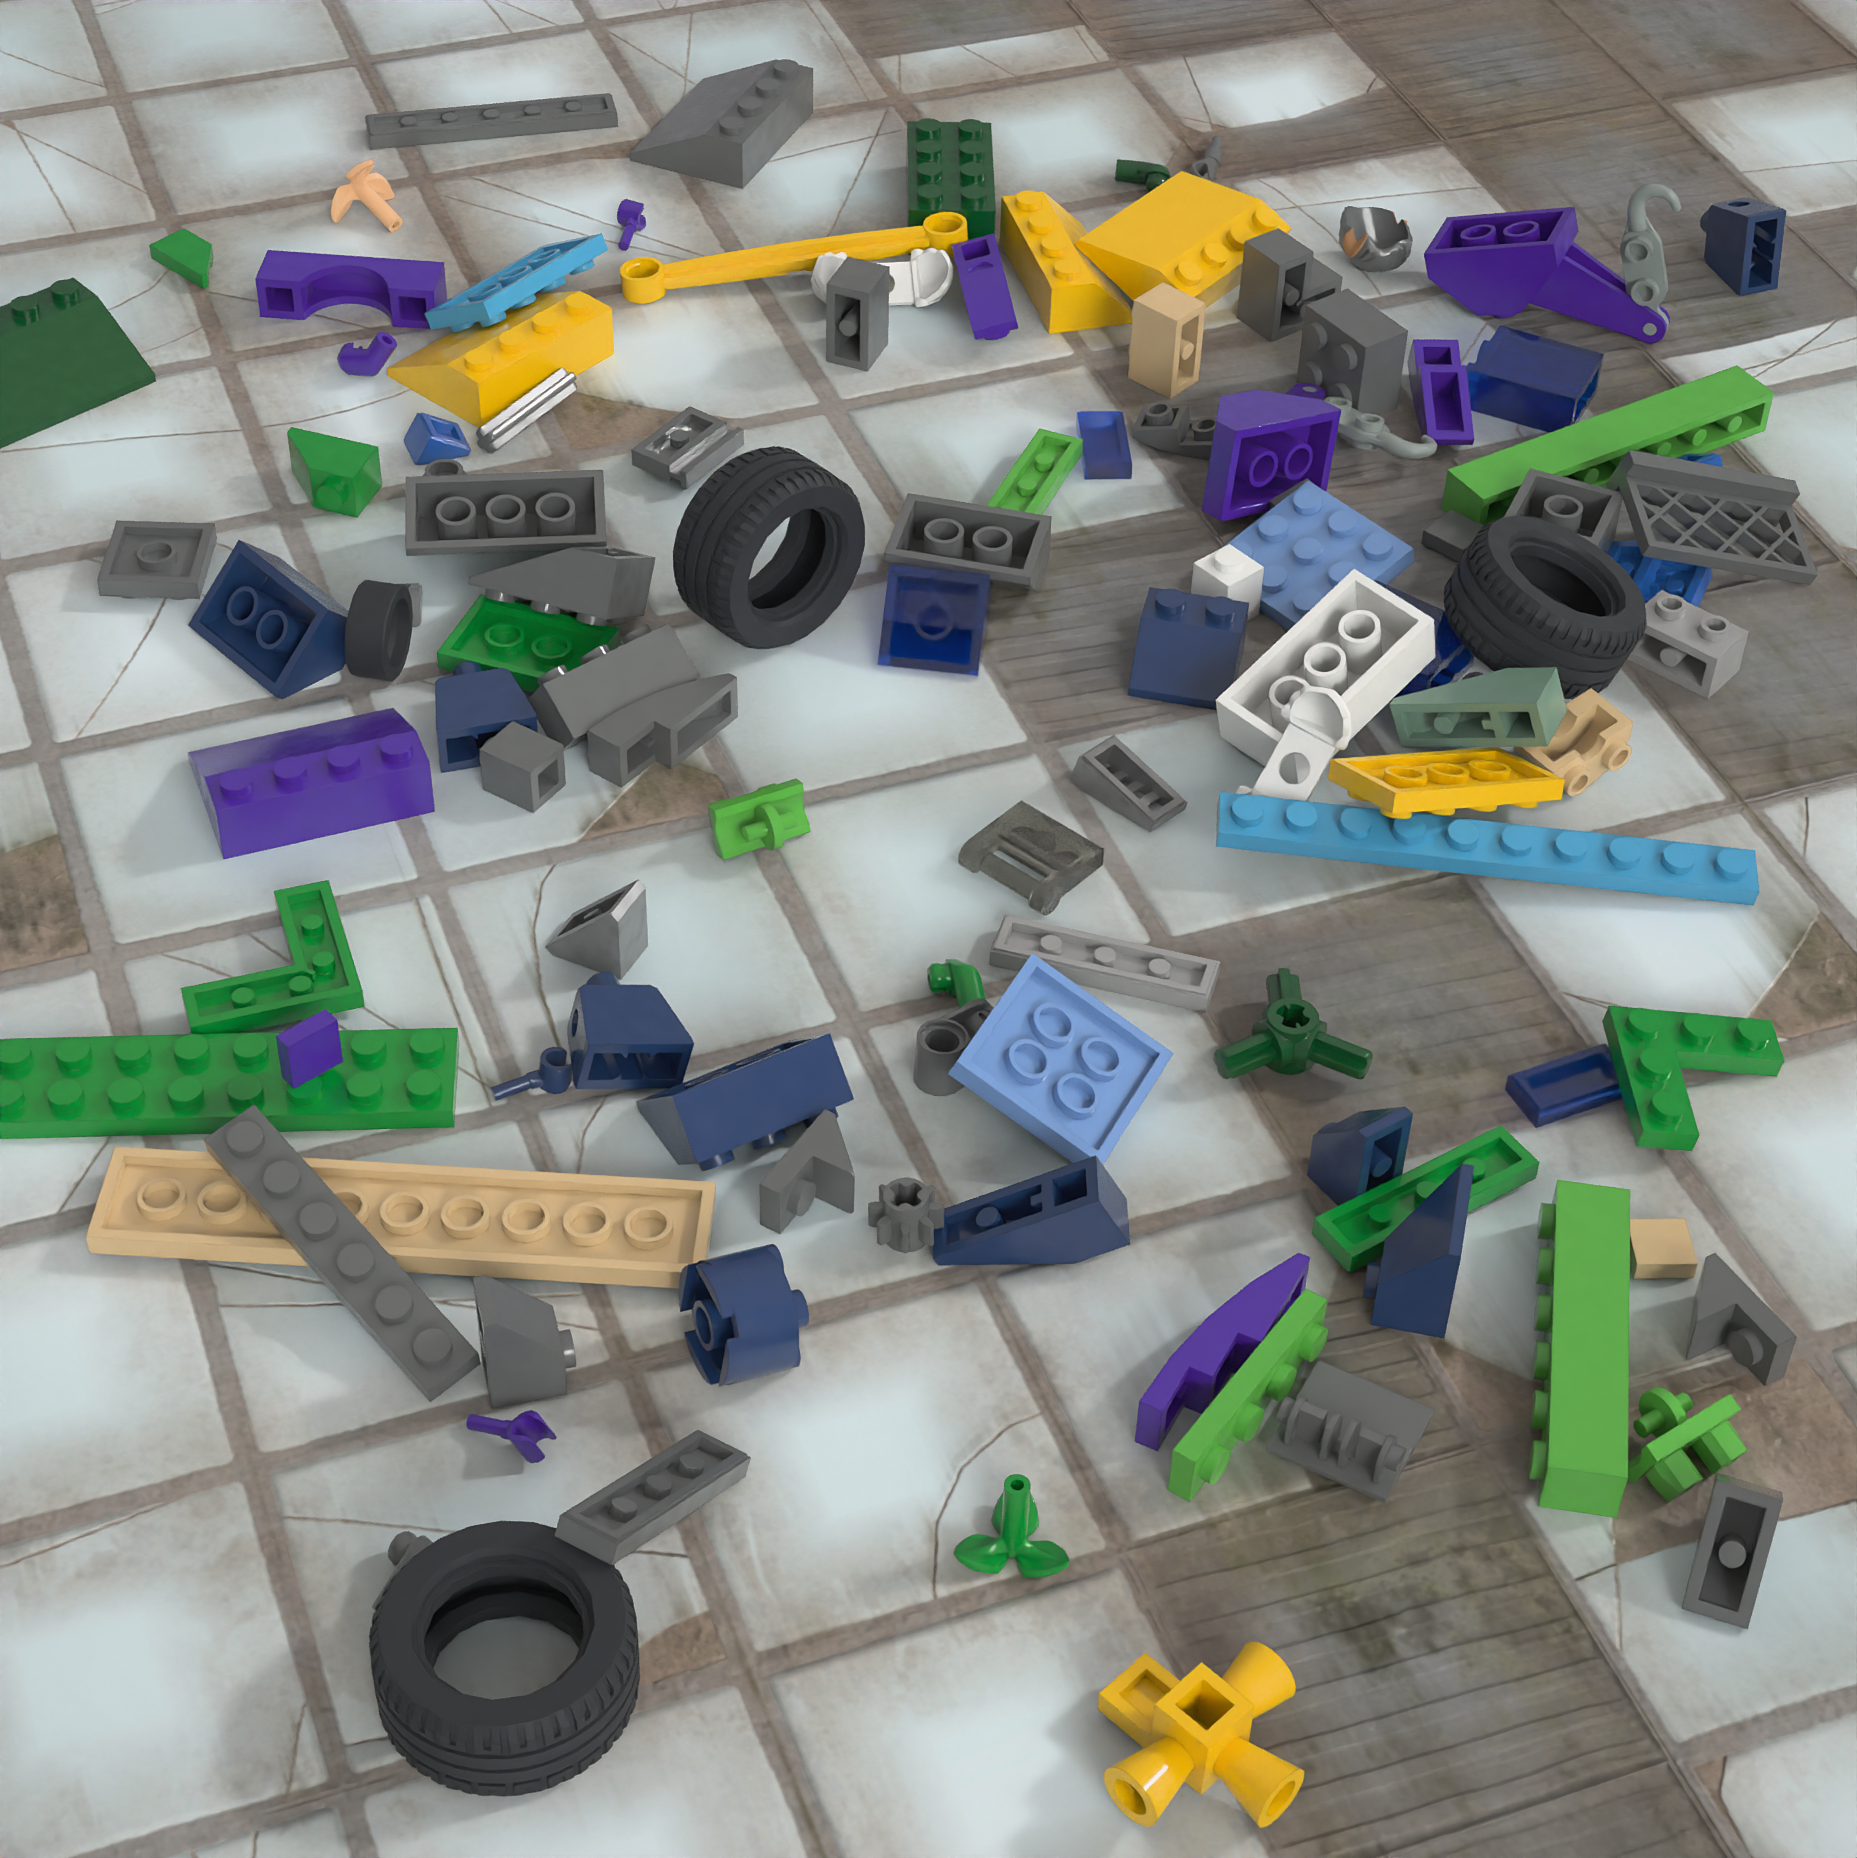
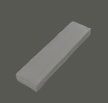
M1004 915L990 949L989 965L1019 972L1033 953L1077 985L1204 1013L1207 1012L1220 969V961Z

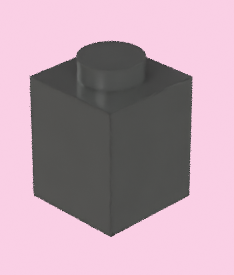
M512 721L496 736L488 739L483 747L479 749L483 790L531 813H535L566 785L563 744Z

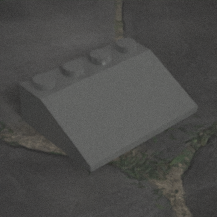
M775 59L703 78L630 152V161L743 189L813 113V68L798 65L797 62L789 59Z

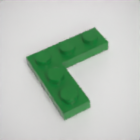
M329 880L274 891L275 905L292 965L181 988L183 1005L191 1034L243 1033L305 1020L325 1009L329 1013L335 1014L365 1007L363 990Z
M1610 1005L1602 1020L1636 1147L1693 1151L1700 1134L1680 1068L1777 1077L1785 1061L1772 1020Z

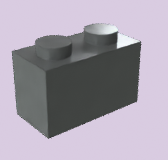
M847 257L827 282L826 362L868 372L888 345L890 266Z

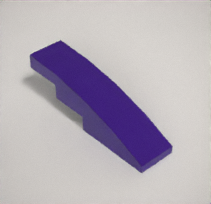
M1297 1253L1250 1282L1209 1315L1170 1356L1139 1400L1135 1433L1136 1443L1158 1451L1184 1407L1203 1414L1225 1387L1231 1374H1236L1305 1290L1310 1262L1309 1256Z

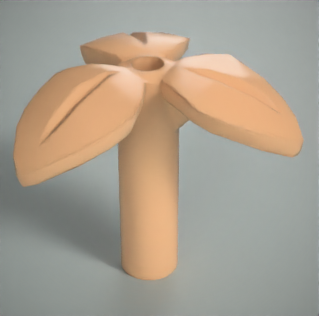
M372 159L354 166L346 174V178L351 182L350 184L340 186L336 190L331 206L332 221L338 223L349 210L353 200H360L390 232H394L401 227L403 220L384 201L394 198L393 190L386 178L378 173L369 174L375 165Z

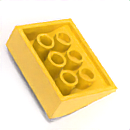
M1180 171L1078 239L1075 246L1133 301L1164 282L1205 302L1207 308L1240 285L1245 241L1277 228L1289 234L1292 228L1261 199Z
M581 291L535 294L536 301L518 309H511L510 307L505 310L507 317L504 320L487 327H481L478 321L475 325L465 330L452 332L388 367L387 376L479 428L556 370L564 368L568 373L573 372L577 376L614 354L612 308Z

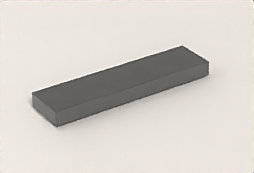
M696 1430L559 1516L554 1536L613 1565L745 1478L751 1457L700 1430Z

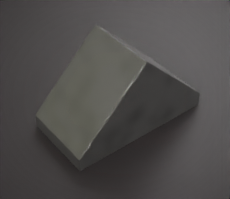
M638 879L572 913L545 948L555 957L597 972L613 973L618 979L622 980L648 947L646 887Z

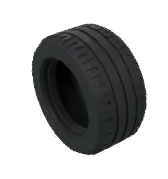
M780 446L759 448L732 458L717 469L698 489L687 506L677 529L673 548V571L681 599L692 612L744 647L770 649L790 645L808 636L822 625L839 607L850 590L860 568L865 547V523L860 502L848 484L814 461L790 448ZM790 517L785 537L773 558L754 577L749 579L753 562L767 537L785 519Z
M1502 517L1483 526L1463 554L1444 587L1445 614L1450 627L1461 643L1477 659L1493 671L1505 668L1557 667L1564 699L1573 700L1591 688L1597 693L1607 688L1643 636L1647 625L1645 601L1638 586L1612 557L1580 535L1557 524L1534 517Z
M496 1521L469 1526L441 1537L414 1555L412 1559L401 1567V1570L392 1577L390 1583L385 1587L382 1598L379 1599L375 1607L376 1611L372 1616V1627L369 1633V1648L374 1689L382 1725L388 1733L391 1744L395 1745L396 1751L402 1757H406V1761L411 1767L417 1768L419 1773L426 1777H431V1780L440 1785H446L447 1788L462 1790V1792L479 1796L501 1797L518 1796L552 1788L561 1782L574 1778L575 1775L583 1773L589 1768V1765L600 1760L602 1755L611 1749L613 1742L617 1741L623 1734V1729L627 1727L630 1715L635 1709L640 1681V1658L637 1617L630 1589L626 1582L623 1581L620 1571L615 1568L614 1564L610 1565L555 1537L556 1528L535 1522ZM523 1616L547 1621L571 1636L579 1648L573 1663L555 1682L524 1696L491 1700L463 1694L440 1679L433 1669L439 1653L460 1632L485 1620Z

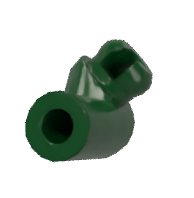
M1117 159L1115 181L1146 184V190L1150 192L1171 178L1168 168L1164 165Z

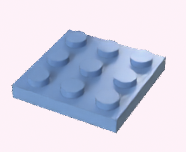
M1310 481L1305 482L1226 544L1232 545L1264 567L1259 611L1288 631L1353 569L1384 587L1414 563V548Z
M1032 953L948 1074L1072 1163L1096 1155L1104 1165L1174 1053Z

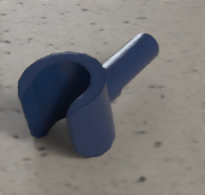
M561 1047L545 1049L540 1056L538 1070L491 1087L495 1101L539 1087L552 1094L565 1092L571 1084L573 1075L572 1064L565 1065L567 1051Z

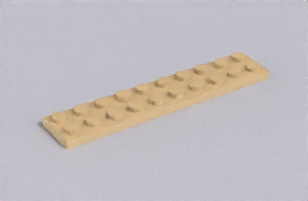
M114 1147L86 1234L89 1253L309 1266L209 1152ZM303 1158L405 1272L477 1277L486 1275L494 1278L679 1289V1279L683 1267L708 1259L716 1203V1182Z

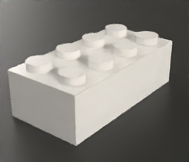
M1353 569L1216 699L1220 736L1265 767L1289 725V722L1281 717L1282 708L1289 703L1291 696L1295 692L1306 686L1333 689L1344 700L1350 712L1351 740L1435 658L1434 619ZM1299 753L1286 756L1280 765V774L1283 780L1289 784L1303 782L1310 772L1308 759Z

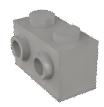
M1663 590L1645 604L1646 629L1627 660L1707 699L1739 671L1749 631L1730 623L1721 616L1713 615L1694 606L1677 595L1669 594Z

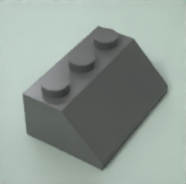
M908 493L884 551V562L895 569L915 572L921 575H934L963 580L969 583H982L1011 588L1017 591L1024 590L1039 593L1049 565L1052 516Z

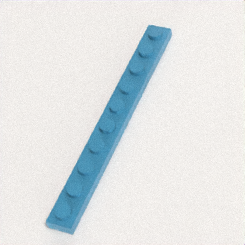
M1220 792L1217 803L1216 847L1754 905L1759 894L1755 850L1412 813V817L1408 819H1397L1382 815L1379 812L1380 809L1228 792Z

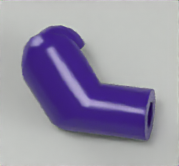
M379 332L367 349H363L362 346L353 348L354 342L347 343L341 347L337 357L338 364L348 375L376 376L396 349L397 342L388 333Z

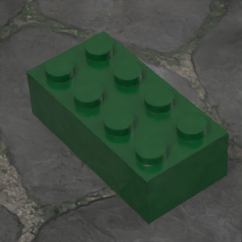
M931 118L907 121V227L922 226L924 220L935 213L954 212L966 218L968 240L995 234L996 204L991 123L975 119H965L960 122H939Z

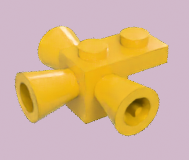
M1250 1641L1243 1646L1222 1678L1201 1662L1180 1681L1147 1653L1139 1657L1105 1687L1098 1697L1097 1709L1143 1747L1140 1751L1109 1767L1104 1772L1106 1789L1118 1808L1137 1824L1152 1827L1184 1782L1202 1795L1220 1778L1260 1828L1267 1827L1287 1809L1297 1795L1304 1780V1770L1250 1743L1249 1738L1253 1719L1292 1698L1295 1694V1681L1285 1662L1266 1645Z

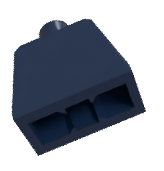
M1739 198L1713 203L1709 210L1701 217L1700 227L1706 233L1705 262L1739 296L1777 289L1786 210L1755 199Z
M464 662L455 667L452 676L439 678L435 682L436 734L441 773L481 767L479 749L483 747L488 739L496 736L512 721L538 733L536 712L511 672L507 669L498 668L482 671L478 664Z
M600 972L593 975L586 984L577 989L567 1026L572 1074L576 1089L671 1088L683 1083L694 1042L658 988L652 985H620L615 974Z

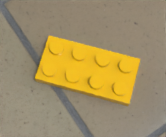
M1499 747L1337 758L1330 760L1328 780L1347 789L1349 797L1360 801H1369L1380 807L1379 812L1382 815L1397 819L1411 818L1412 812L1427 811L1437 815H1452L1455 813L1456 808H1470L1477 811L1491 812L1497 809V805L1511 804L1522 808L1538 807L1539 801L1561 800L1565 779Z

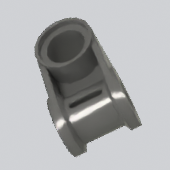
M978 998L971 1000L961 1008L938 1019L927 1021L920 1026L916 1037L913 1078L916 1086L924 1093L933 1096H948L955 1094L965 1087L951 1077L948 1072L994 1008L986 999Z

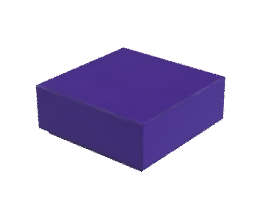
M326 1009L276 1036L282 1078L293 1089L343 1062L338 1020Z

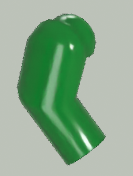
M946 959L944 964L933 963L928 967L927 980L929 989L936 994L949 991L950 995L957 997L959 1008L971 1000L978 998L986 999L981 976L972 965L957 959Z

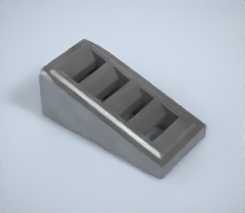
M1112 735L1079 756L1070 776V781L1079 789L1149 832L1185 810L1188 804L1186 800L1115 735ZM1140 792L1144 796L1139 799L1134 794ZM1156 802L1163 807L1153 812L1147 806Z

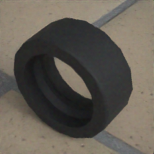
M364 580L358 585L352 597L345 629V657L350 674L357 677L394 681L400 675L410 647L413 622L412 598L407 587L400 584Z

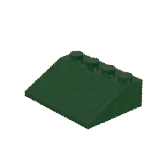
M73 277L56 281L50 287L28 296H19L10 303L0 307V449L156 382L155 373L100 298Z

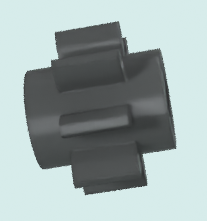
M909 1177L893 1180L887 1186L883 1184L879 1186V1201L868 1203V1224L871 1227L877 1228V1243L879 1245L887 1244L893 1250L903 1253L914 1252L925 1245H934V1229L944 1227V1204L935 1203V1187L933 1185L926 1187L925 1184L917 1179Z

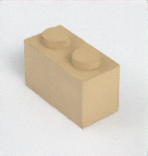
M1164 282L1136 298L1131 311L1132 332L1131 343L1128 349V378L1169 399L1199 381L1206 303Z

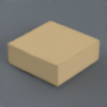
M1686 1218L1630 1219V1266L1634 1279L1694 1278L1698 1262Z

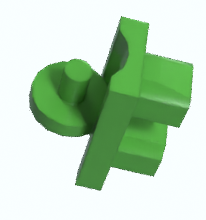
M795 778L779 784L766 785L758 788L757 791L729 800L725 798L710 803L708 813L717 856L722 860H726L763 847H767L768 850L772 851L782 848L787 839L811 832L803 803V783Z
M1657 1386L1643 1393L1639 1399L1641 1417L1633 1422V1426L1639 1436L1645 1438L1653 1434L1657 1439L1645 1445L1641 1449V1454L1628 1462L1629 1482L1633 1484L1646 1476L1655 1489L1670 1503L1703 1479L1684 1453L1689 1448L1693 1447L1712 1475L1729 1466L1747 1452L1742 1440L1729 1422L1732 1417L1742 1410L1731 1394L1687 1419L1686 1412L1693 1408V1402L1688 1394L1681 1392L1674 1396L1665 1388Z

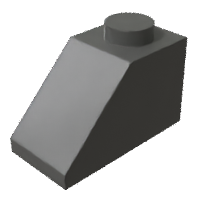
M486 1275L474 1277L473 1285L481 1361L492 1409L568 1395L566 1368L576 1367L574 1343L570 1329L559 1331L553 1306Z
M1716 1473L1681 1609L1748 1629L1783 1503L1781 1491Z

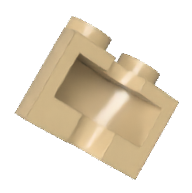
M1592 688L1566 703L1567 712L1548 747H1513L1528 762L1565 779L1563 790L1570 796L1581 794L1589 784L1596 781L1608 770L1617 771L1622 768L1632 753V748L1627 742L1631 736L1633 721Z

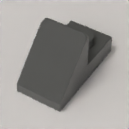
M824 1109L760 1182V1225L781 1234L796 1215L801 1217L809 1210L814 1198L852 1214L854 1212V1170L834 1113Z
M1716 1253L1707 1256L1694 1297L1685 1358L1691 1360L1725 1344L1736 1361L1742 1366L1747 1367L1764 1386L1783 1378L1797 1336Z

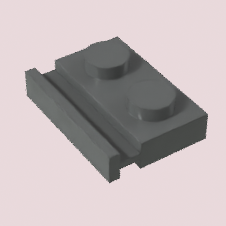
M689 406L631 449L632 465L669 482L674 478L681 481V487L687 489L744 445V429L739 427L735 430L728 429L727 422Z

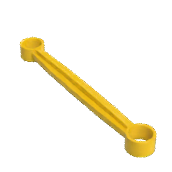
M940 212L927 217L922 226L787 242L663 264L658 259L652 257H637L626 261L620 267L623 297L632 303L645 304L659 300L668 289L774 277L803 270L808 272L814 270L818 257L828 252L833 254L844 252L847 254V257L873 261L911 254L914 249L925 251L928 248H935L936 250H944L948 257L951 258L954 257L952 244L968 240L967 220L958 213Z

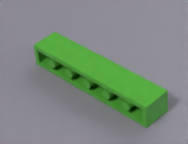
M1557 1180L1552 1204L1541 1203L1537 1224V1239L1547 1240V1248H1539L1535 1284L1546 1285L1545 1294L1537 1295L1533 1329L1534 1331L1544 1332V1342L1536 1341L1532 1379L1543 1381L1542 1391L1534 1390L1530 1428L1541 1429V1441H1532L1528 1478L1539 1480L1538 1507L1617 1518L1628 1479L1630 1189Z

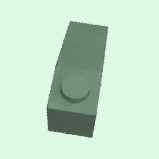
M1557 667L1505 668L1396 697L1389 704L1401 747H1548L1567 712Z

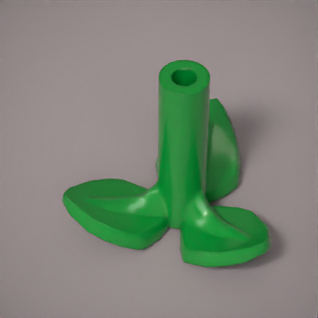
M1013 1474L1005 1479L1003 1493L997 1500L993 1510L991 1522L999 1536L994 1538L974 1534L963 1539L954 1549V1556L959 1562L971 1570L987 1574H998L1005 1567L1009 1557H1015L1022 1577L1041 1578L1057 1574L1070 1564L1066 1551L1056 1543L1046 1540H1028L1027 1537L1032 1535L1039 1527V1516L1036 1503L1030 1492L1031 1483L1027 1477L1021 1474Z

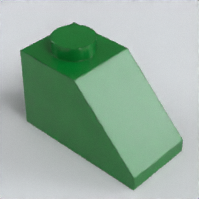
M294 427L287 431L292 472L312 506L357 518L382 487L378 446Z

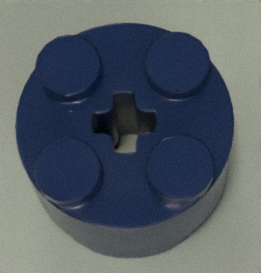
M769 1244L700 1260L697 1263L683 1267L678 1290L680 1312L692 1310L695 1330L684 1332L695 1366L707 1383L710 1385L719 1383V1386L732 1385L790 1370L800 1365L799 1328L808 1325L809 1311L803 1293L799 1289L791 1290L784 1273L783 1259L776 1245Z

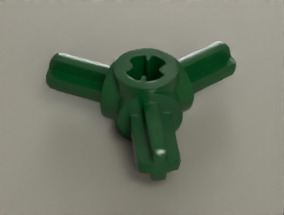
M1279 968L1277 974L1268 975L1266 979L1269 1005L1262 1013V1020L1253 1025L1252 1035L1216 1050L1213 1056L1218 1073L1223 1079L1236 1078L1264 1065L1275 1072L1294 1075L1310 1070L1315 1063L1355 1079H1364L1371 1066L1373 1053L1370 1050L1326 1034L1327 1023L1319 1020L1318 1011L1312 1004L1302 1000L1299 977L1290 974L1288 968Z

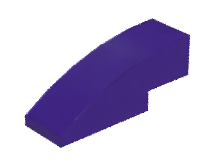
M1413 339L1407 364L1413 404L1422 436L1427 435L1433 438L1437 445H1473L1475 439L1466 365H1461L1458 340Z

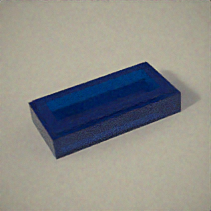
M1077 412V435L1079 439H1083L1081 460L1084 479H1131L1133 465L1123 412Z
M1605 1043L1508 1075L1505 1087L1506 1092L1535 1128L1623 1099L1610 1049Z

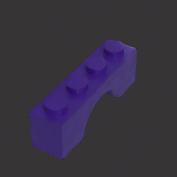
M268 250L255 278L260 317L305 320L313 313L326 307L340 304H361L374 307L385 313L393 327L431 329L425 313L447 301L444 262Z

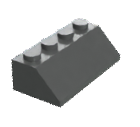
M603 470L406 477V556L564 550L571 547L607 546Z

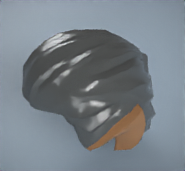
M1347 206L1341 215L1338 234L1339 244L1350 262L1363 271L1385 272L1400 267L1410 256L1413 237L1407 225L1408 221L1401 219L1397 223L1394 212L1387 209Z

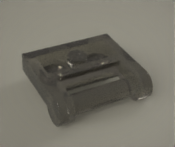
M1021 800L963 845L958 855V864L972 873L981 871L1029 900L1028 904L1031 909L1043 916H1047L1055 910L1061 897L1103 865L1104 848ZM999 850L1045 878L1038 881L993 853Z

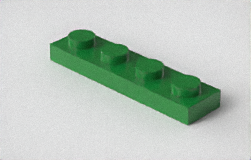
M1500 1125L1315 1217L1312 1235L1351 1273L1368 1264L1369 1261L1372 1262L1382 1257L1385 1238L1461 1164L1474 1166L1468 1206L1469 1213L1536 1179L1540 1162Z

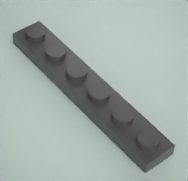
M252 1105L204 1139L209 1154L429 1402H432L481 1364L479 1354L255 1105Z

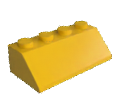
M1025 190L1016 195L1002 196L1000 243L1048 333L1054 334L1131 324L1132 310L1118 286L1075 246L1077 240L1087 234L1083 225L1045 192Z

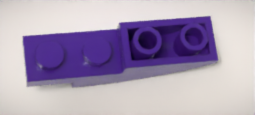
M995 234L952 244L975 340L981 338L985 340L1001 339L1007 336L1011 330L1018 329Z

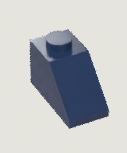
M1405 1106L1359 1111L1338 1123L1332 1122L1325 1125L1313 1135L1307 1176L1339 1206L1402 1175L1413 1113Z

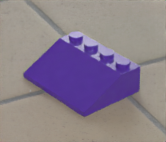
M394 708L188 752L189 762L223 860L435 812L429 759L417 731Z

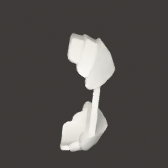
M928 248L925 251L914 249L911 252L909 262L877 263L890 266V278L894 282V288L889 293V306L915 305L918 308L938 302L948 291L954 276V268L947 253L944 250H936L935 248ZM828 252L820 255L816 261L811 278V287L816 296L824 303H826L827 282L847 258V254L844 252L837 254Z
M1306 686L1295 692L1291 696L1289 703L1282 708L1280 714L1281 717L1289 722L1288 727L1254 788L1241 785L1236 791L1237 794L1308 801L1337 748L1341 750L1347 748L1351 734V719L1344 700L1333 689ZM1293 753L1304 755L1310 763L1308 777L1299 784L1287 783L1280 774V765L1283 759Z

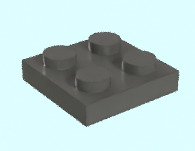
M117 520L97 578L100 596H116L127 599L136 597L170 598L173 600L200 599L217 542L215 523Z

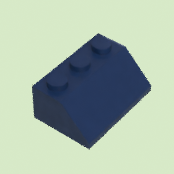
M238 540L188 626L271 694L282 700L342 670L346 664L345 629L348 610L280 557Z
M830 1033L789 1040L640 1099L636 1103L644 1119L678 1165L699 1163L701 1171H706L733 1161L735 1157L732 1149L751 1142L754 1150L780 1142L787 1138L784 1128L803 1121L805 1128L808 1129L824 1109L834 1113L837 1118L839 1115L836 1107L854 1100L832 1037Z

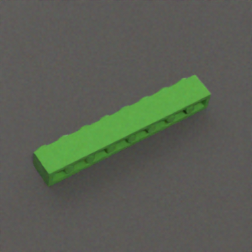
M1738 365L1448 469L1441 509L1446 513L1449 510H1453L1485 526L1505 516L1530 468L1607 488V481L1629 450L1671 458H1678L1685 454L1707 453L1765 431L1774 392Z

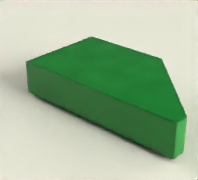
M183 228L149 245L153 260L203 289L209 286V270L214 259L212 244Z

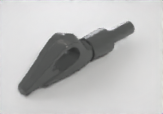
M1216 135L1212 138L1211 145L1204 152L1203 160L1195 161L1190 168L1189 174L1214 182L1216 171L1223 156L1220 149L1222 144L1220 136Z

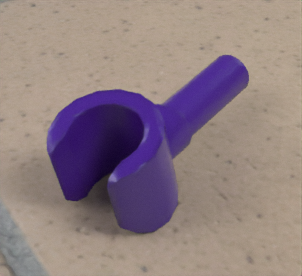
M624 199L619 205L617 221L619 224L625 225L618 247L623 251L628 250L634 232L637 229L643 230L646 227V218L641 215L644 210L643 203Z
M533 1410L519 1414L512 1421L470 1414L466 1422L469 1430L496 1435L502 1439L510 1440L529 1463H538L545 1458V1454L536 1445L537 1442L546 1438L551 1440L557 1438L542 1417Z

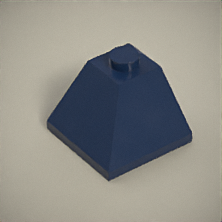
M1461 1164L1385 1238L1381 1263L1369 1261L1362 1298L1375 1300L1370 1325L1445 1338L1463 1248L1474 1171L1473 1165Z

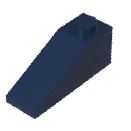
M1095 1155L944 1208V1227L934 1229L933 1259L938 1266L1075 1264L1130 1245L1127 1198Z

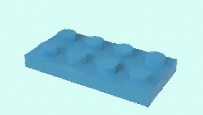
M601 233L546 244L427 311L425 316L431 330L450 327L452 332H459L475 325L478 321L481 327H487L504 320L507 317L505 310L508 308L518 309L536 301L534 293L537 291L546 292L566 283L564 276L568 273L575 275L594 267L593 259L608 250L603 235Z

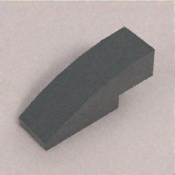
M727 673L677 685L642 698L609 715L587 730L589 771L622 788L655 761L672 770L738 718L737 677Z

